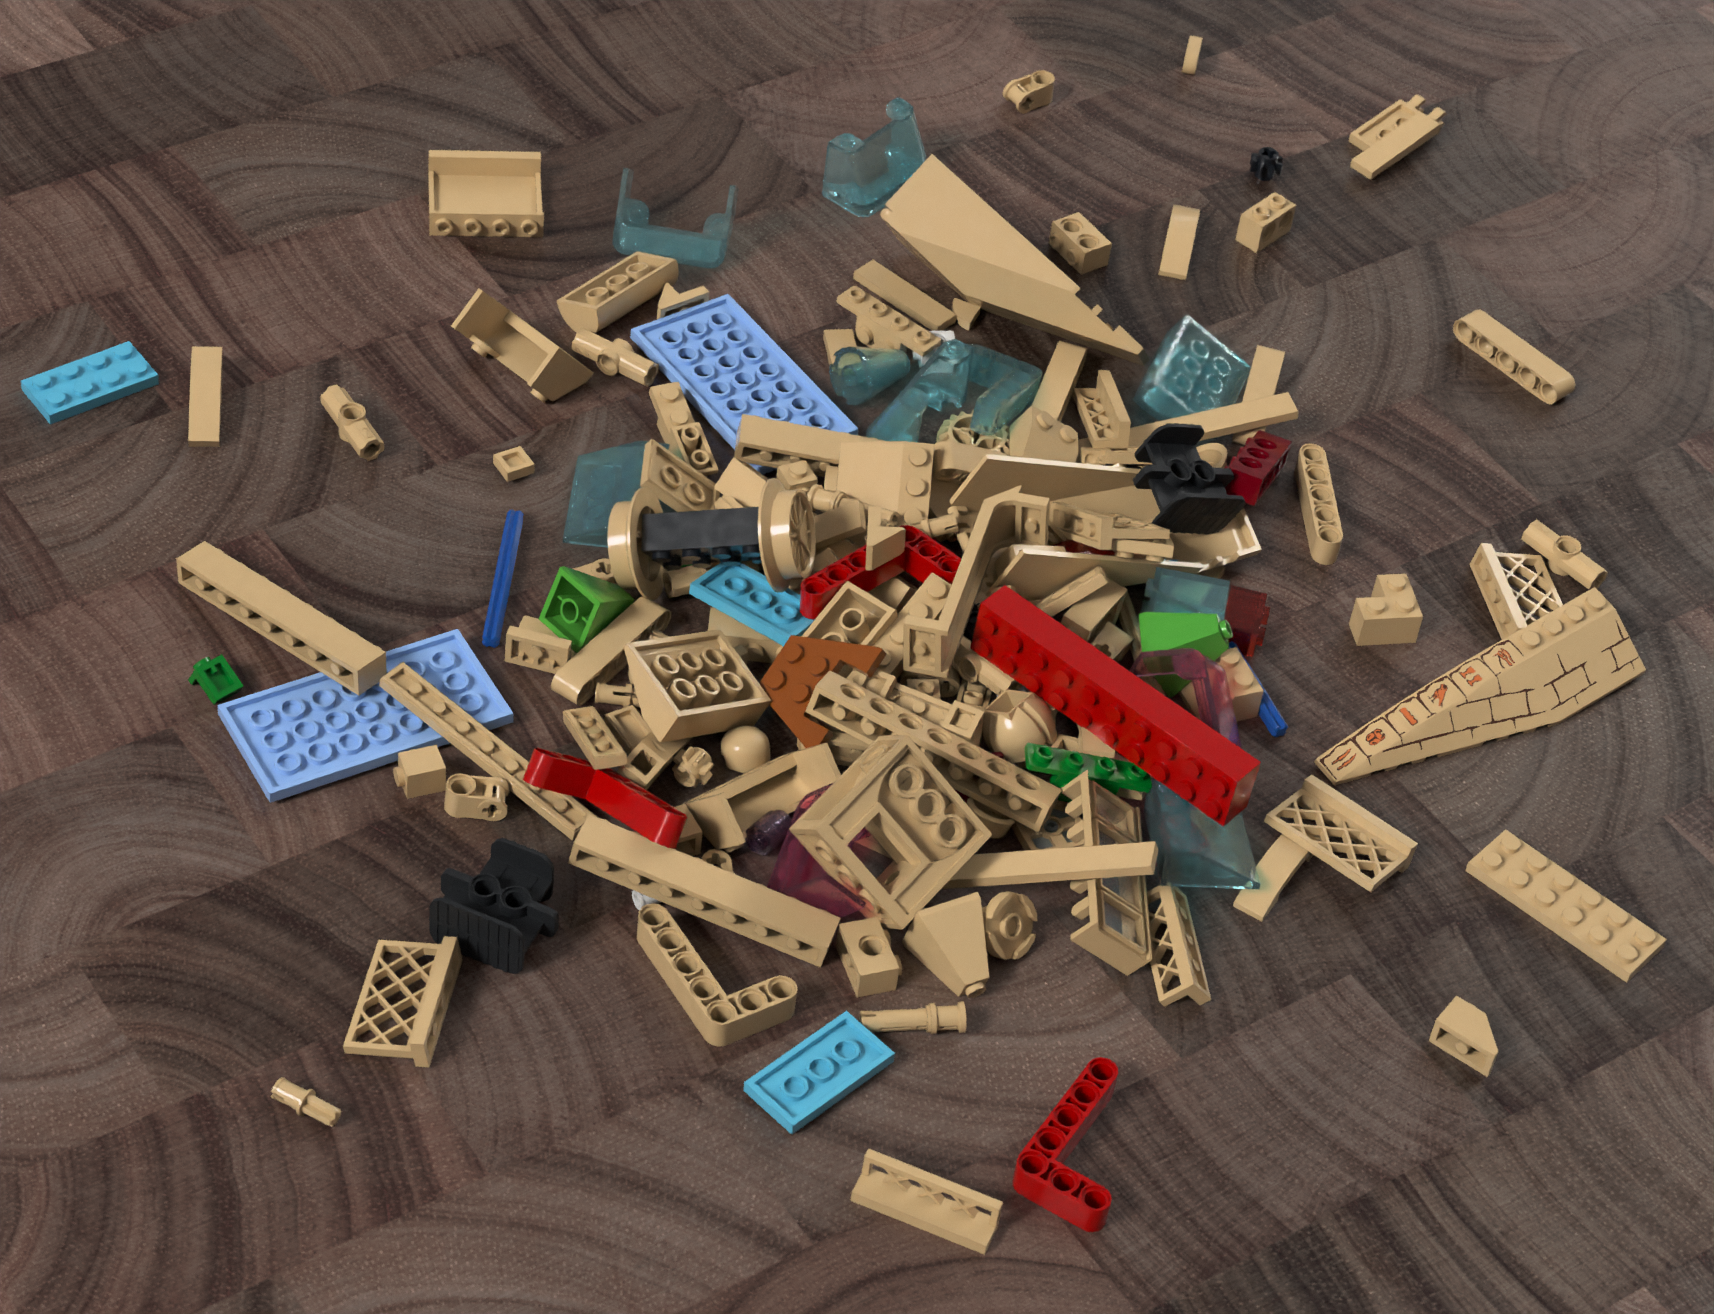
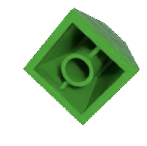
M562 566L558 570L539 620L559 638L571 640V649L578 653L633 604L635 599L617 584Z
M1143 612L1139 614L1142 659L1168 698L1175 696L1229 648L1228 639L1233 637L1228 621H1221L1217 614Z

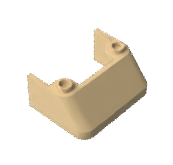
M478 288L451 325L455 330L474 342L471 348L484 358L489 353L525 380L533 388L530 393L544 403L547 399L554 402L587 383L594 374V372L480 288Z
M826 742L777 757L683 804L687 805L701 828L702 834L717 850L724 849L726 853H729L744 846L743 843L746 842L747 834L796 810L804 808L806 812L841 776V773Z

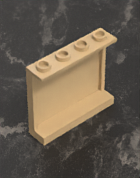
M429 150V235L543 237L544 212H542L540 174L541 152Z

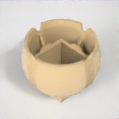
M1006 689L983 710L985 715L982 730L988 749L991 752L1001 751L1004 755V760L1006 758L1011 764L1026 761L1024 752L1026 743L1045 745V743L1053 744L1057 738L1056 719L1051 708L1033 692Z

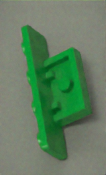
M1026 743L1024 748L1026 768L1032 771L1052 774L1049 783L1060 789L1086 770H1088L1089 780L1095 781L1114 795L1117 794L1119 788L1149 793L1152 789L1151 776L1131 762L1033 743ZM1060 793L1058 801L1068 803L1072 801L1062 793Z

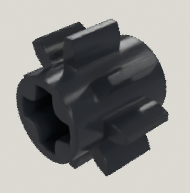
M1263 147L1259 150L1258 154L1252 153L1250 172H1254L1255 177L1259 180H1272L1274 174L1281 175L1283 157L1279 156L1277 150Z

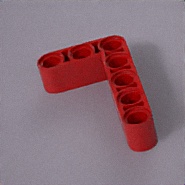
M901 525L899 527H903L906 530L905 547L901 555L873 570H865L866 545L804 579L800 587V613L808 619L815 620L846 581L869 592L903 571H906L922 583L933 572L952 585L961 558L919 529L909 525Z
M534 748L523 777L525 782L535 787L586 799L652 842L672 849L676 848L688 818L683 812L611 768L594 770L589 760L541 748Z
M1105 1057L1094 1058L1087 1064L1017 1158L1012 1180L1013 1188L1018 1194L1087 1232H1097L1105 1227L1112 1202L1111 1194L1105 1187L1065 1166L1063 1163L1113 1096L1118 1076V1067L1112 1060Z

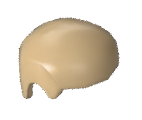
M741 725L730 729L724 734L721 740V755L724 756L726 766L729 769L746 773L770 761V742L767 735L757 727Z

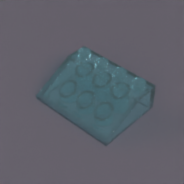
M1186 314L1166 332L1133 401L1151 416L1162 421L1233 405L1239 396L1251 367Z
M639 440L578 456L563 543L608 548V522L613 506L620 501H631L635 492L642 488L640 481L644 449L648 441ZM659 443V444H661L663 447H665L666 449L669 450V445H670V444Z
M1151 778L1152 788L1149 793H1146L1143 811L1150 842L1156 841L1158 847L1156 868L1160 886L1260 889V880L1242 813L1240 812L1223 827L1188 801L1182 799L1164 784Z

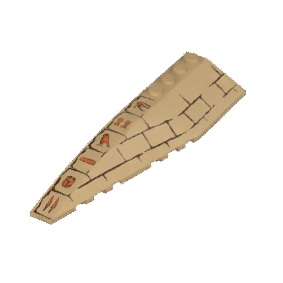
M1594 587L1417 690L1315 759L1314 763L1335 786L1368 777L1372 772L1382 769L1386 772L1396 769L1398 765L1412 762V764L1423 762L1426 757L1437 755V757L1481 746L1485 741L1493 739L1500 741L1518 732H1523V734L1533 732L1537 727L1544 725L1548 727L1555 726L1645 673L1646 669L1616 609Z

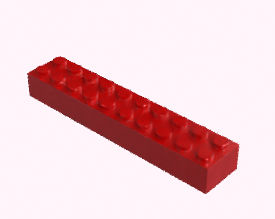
M1006 585L981 602L970 647L978 655L1049 703L1053 708L1059 710L1080 727L1093 733L1104 744L1110 746L1223 827L1247 807L1261 764L1259 760Z

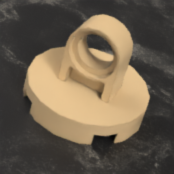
M1010 891L998 893L989 901L987 906L982 907L986 950L991 956L1000 959H1019L1029 951L1035 941L1036 934L1031 932L1033 921H1038L1037 912L1033 902L1026 895Z

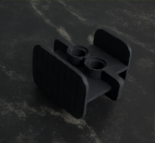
M1179 423L1162 425L1155 429L1135 452V458L1138 462L1153 464L1143 467L1133 478L1137 489L1152 490L1160 513L1151 524L1169 529L1172 533H1217L1226 527L1246 504L1242 496L1227 495L1226 486L1234 479L1232 470L1229 468H1213L1208 462L1200 458L1195 445L1204 435L1201 425Z
M499 838L491 845V858L480 874L472 877L452 868H447L441 875V891L444 897L435 898L429 907V932L431 937L437 944L442 943L444 936L457 937L462 955L493 966V968L503 970L506 973H519L524 967V955L537 935L540 933L547 937H553L559 928V914L557 911L540 904L541 901H547L553 895V863L545 854L535 849H530L525 845H520L506 838Z

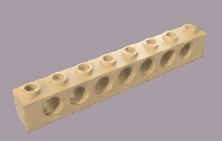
M830 670L815 686L805 711L868 745H871L879 736L908 735L953 789L1037 832L1041 830L1050 817L1062 789Z

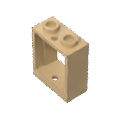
M1108 577L1107 584L1074 603L1063 615L1061 621L1062 625L1090 644L1108 621L1114 625L1116 624L1128 591Z

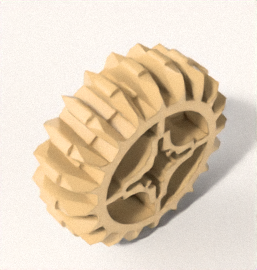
M974 410L970 414L961 411L959 416L951 414L950 419L944 420L937 432L936 443L954 441L1002 452L1010 456L1009 427L1006 426L1005 420L997 421L996 415L987 416L985 411L982 414H976Z

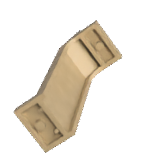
M1022 485L983 500L939 620L906 615L903 623L904 671L942 678L948 677L992 555L997 550L1010 547L1012 544L1048 545L1050 498L1023 494Z

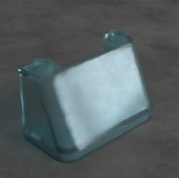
M900 97L890 101L886 107V114L892 119V122L862 141L853 134L844 133L828 142L822 196L854 215L868 217L885 207L888 200L927 160L914 109L910 103Z
M956 339L945 341L909 377L867 428L866 437L884 441L918 442L922 413L928 406L940 411L943 408V404L955 403L954 406L960 408L967 397L974 347Z

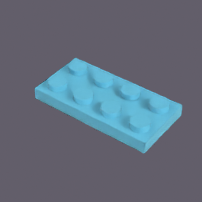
M128 341L21 380V389L49 424H53L158 385L159 376L131 342Z
M720 562L690 583L689 594L782 646L785 645L791 635L802 636L814 621L800 613L799 594L790 589L782 593L775 592L770 587L765 575L743 563L739 566H726Z
M845 1011L746 1080L743 1091L790 1134H794L893 1063L895 1053L849 1012Z

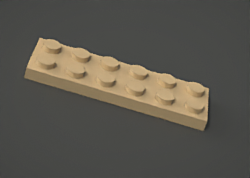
M1506 829L1467 864L1466 872L1626 983L1664 948L1666 938Z

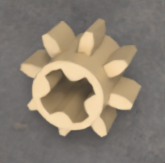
M690 746L687 751L681 749L673 758V761L676 763L672 768L674 776L680 784L686 787L693 786V788H696L699 783L705 785L713 775L710 772L714 766L712 759L702 748Z

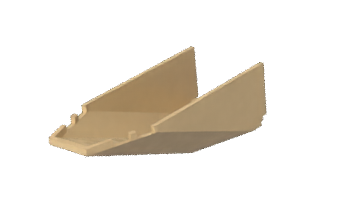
M933 154L885 204L888 208H884L881 211L882 219L906 249L965 301L981 307V310L1142 366L1150 360L1145 349L1120 325L1113 331L1112 326L1108 323L1105 324L1097 316L1103 310L1098 304L1091 309L1075 294L1080 287Z
M985 454L949 500L951 505L956 506H951L947 512L948 514L953 512L955 514L959 532H956V536L964 554L983 500L1022 485L1023 494L1050 498L1049 520L1051 516V502H1064L1095 513H1119L1147 523H1152L1154 518L1160 513L1151 489H1137L1134 485L1133 478L1141 469ZM1243 508L1226 527L1217 533L1183 534L1170 532L1169 537L1174 545L1173 557H1165L1166 560L1164 562L1146 560L1144 554L1134 553L1133 558L1115 556L1113 550H1099L1068 539L1070 543L1068 546H1064L1066 552L1022 549L998 578L994 563L1009 547L1001 548L992 555L980 590L987 596L991 592L990 590L996 587L1011 585L1016 588L1017 594L1026 600L1045 599L1097 566H1102L1109 579L1125 587L1195 574L1255 556L1262 549ZM1048 531V535L1057 539L1053 533Z

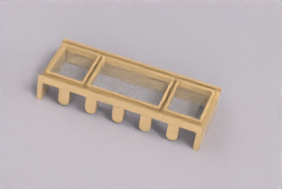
M1088 770L1061 788V793L1072 800L1067 804L1065 813L1073 818L1083 813V820L1068 830L1066 835L1068 839L1075 843L1084 839L1085 844L1083 846L1142 842L1140 808L1132 807L1095 781L1089 780ZM1145 875L1071 881L1070 889L1078 894L1088 889V896L1076 903L1071 913L1080 920L1090 915V922L1072 933L1070 940L1127 976L1152 960Z

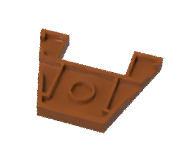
M791 635L759 684L772 700L769 705L805 748L826 742L828 744L833 736L832 732L810 720L809 717L811 715L805 712L815 686L829 670L839 674L844 665L871 678L887 654L882 648Z

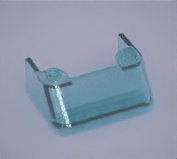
M623 168L612 240L614 248L619 253L632 255L638 251L677 259L679 264L711 269L719 267L724 262L732 233L739 187L730 185L726 213L710 215L705 221L703 233L648 225L650 212L644 202L630 199L634 171L629 168Z

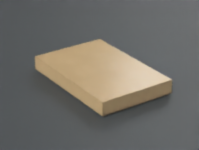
M651 439L645 444L640 481L641 487L650 488L659 500L677 512L714 510L713 505L719 499L720 492L714 488L716 484L655 440Z

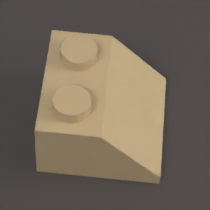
M1234 647L1222 653L1178 693L1192 715L1208 726L1214 727L1257 717L1264 690L1237 647Z

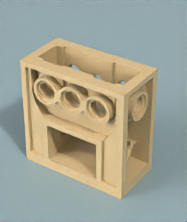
M908 735L879 736L789 828L867 919L878 917L882 928L901 930L915 917L917 911L922 910L993 835ZM864 827L893 859V862L877 879L847 846Z

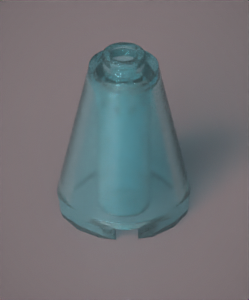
M844 347L833 355L836 358L834 364H830L829 373L831 384L838 397L843 396L847 400L845 403L848 405H859L906 377L910 370V360L901 349Z

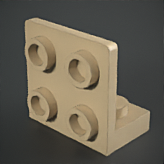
M523 616L519 627L510 625L506 633L505 662L556 674L576 652L571 649V640L559 638L538 618Z

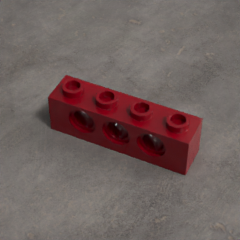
M1258 430L1253 438L1248 437L1245 446H1241L1237 456L1232 457L1229 466L1226 465L1224 467L1231 469L1234 474V479L1225 488L1227 495L1242 496L1247 504L1255 506L1283 470L1292 441L1262 430Z

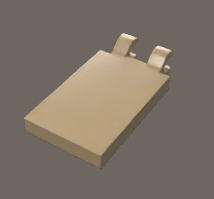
M1417 94L1407 103L1401 99L1350 133L1349 142L1363 151L1419 111L1423 113L1424 110L1420 106L1426 102V99ZM1436 107L1430 114L1426 115L1440 124L1439 131L1426 141L1438 134L1440 128L1444 125V122L1440 119L1447 112L1439 107Z

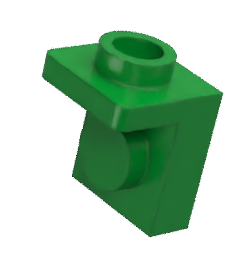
M222 654L212 660L210 657H205L193 666L194 671L188 679L191 685L200 684L213 705L238 693L243 688V684Z

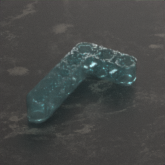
M966 344L958 368V375L989 388L977 398L970 428L982 435H994L1034 401L1042 377V370L984 346Z

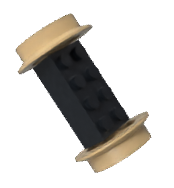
M771 478L764 484L759 507L663 513L656 494L650 488L642 487L635 492L631 501H620L613 506L608 522L607 542L609 561L617 584L622 589H638L643 598L650 600L657 599L664 588L663 572H667V569H681V565L692 564L696 568L711 567V563L722 562L726 566H739L741 561L752 560L755 564H762L770 587L777 593L785 592L792 579L808 578L814 566L816 533L810 501L803 490H786L782 482L776 478Z

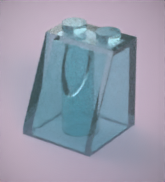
M1156 567L1154 579H1147L1144 596L1150 598L1149 601L1143 600L1140 613L1217 614L1221 621H1223L1230 581Z

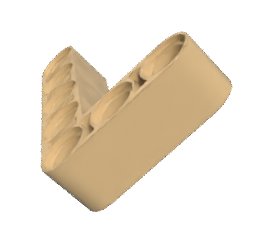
M652 903L643 906L639 910L637 926L638 943L709 1044L720 1047L792 1018L797 996V985L793 979L787 976H775L726 995L664 906Z

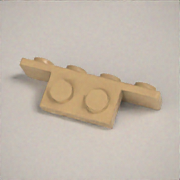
M852 286L837 296L838 304L857 315L854 338L897 365L905 361L907 347L920 356H925L940 346L941 339L857 286Z

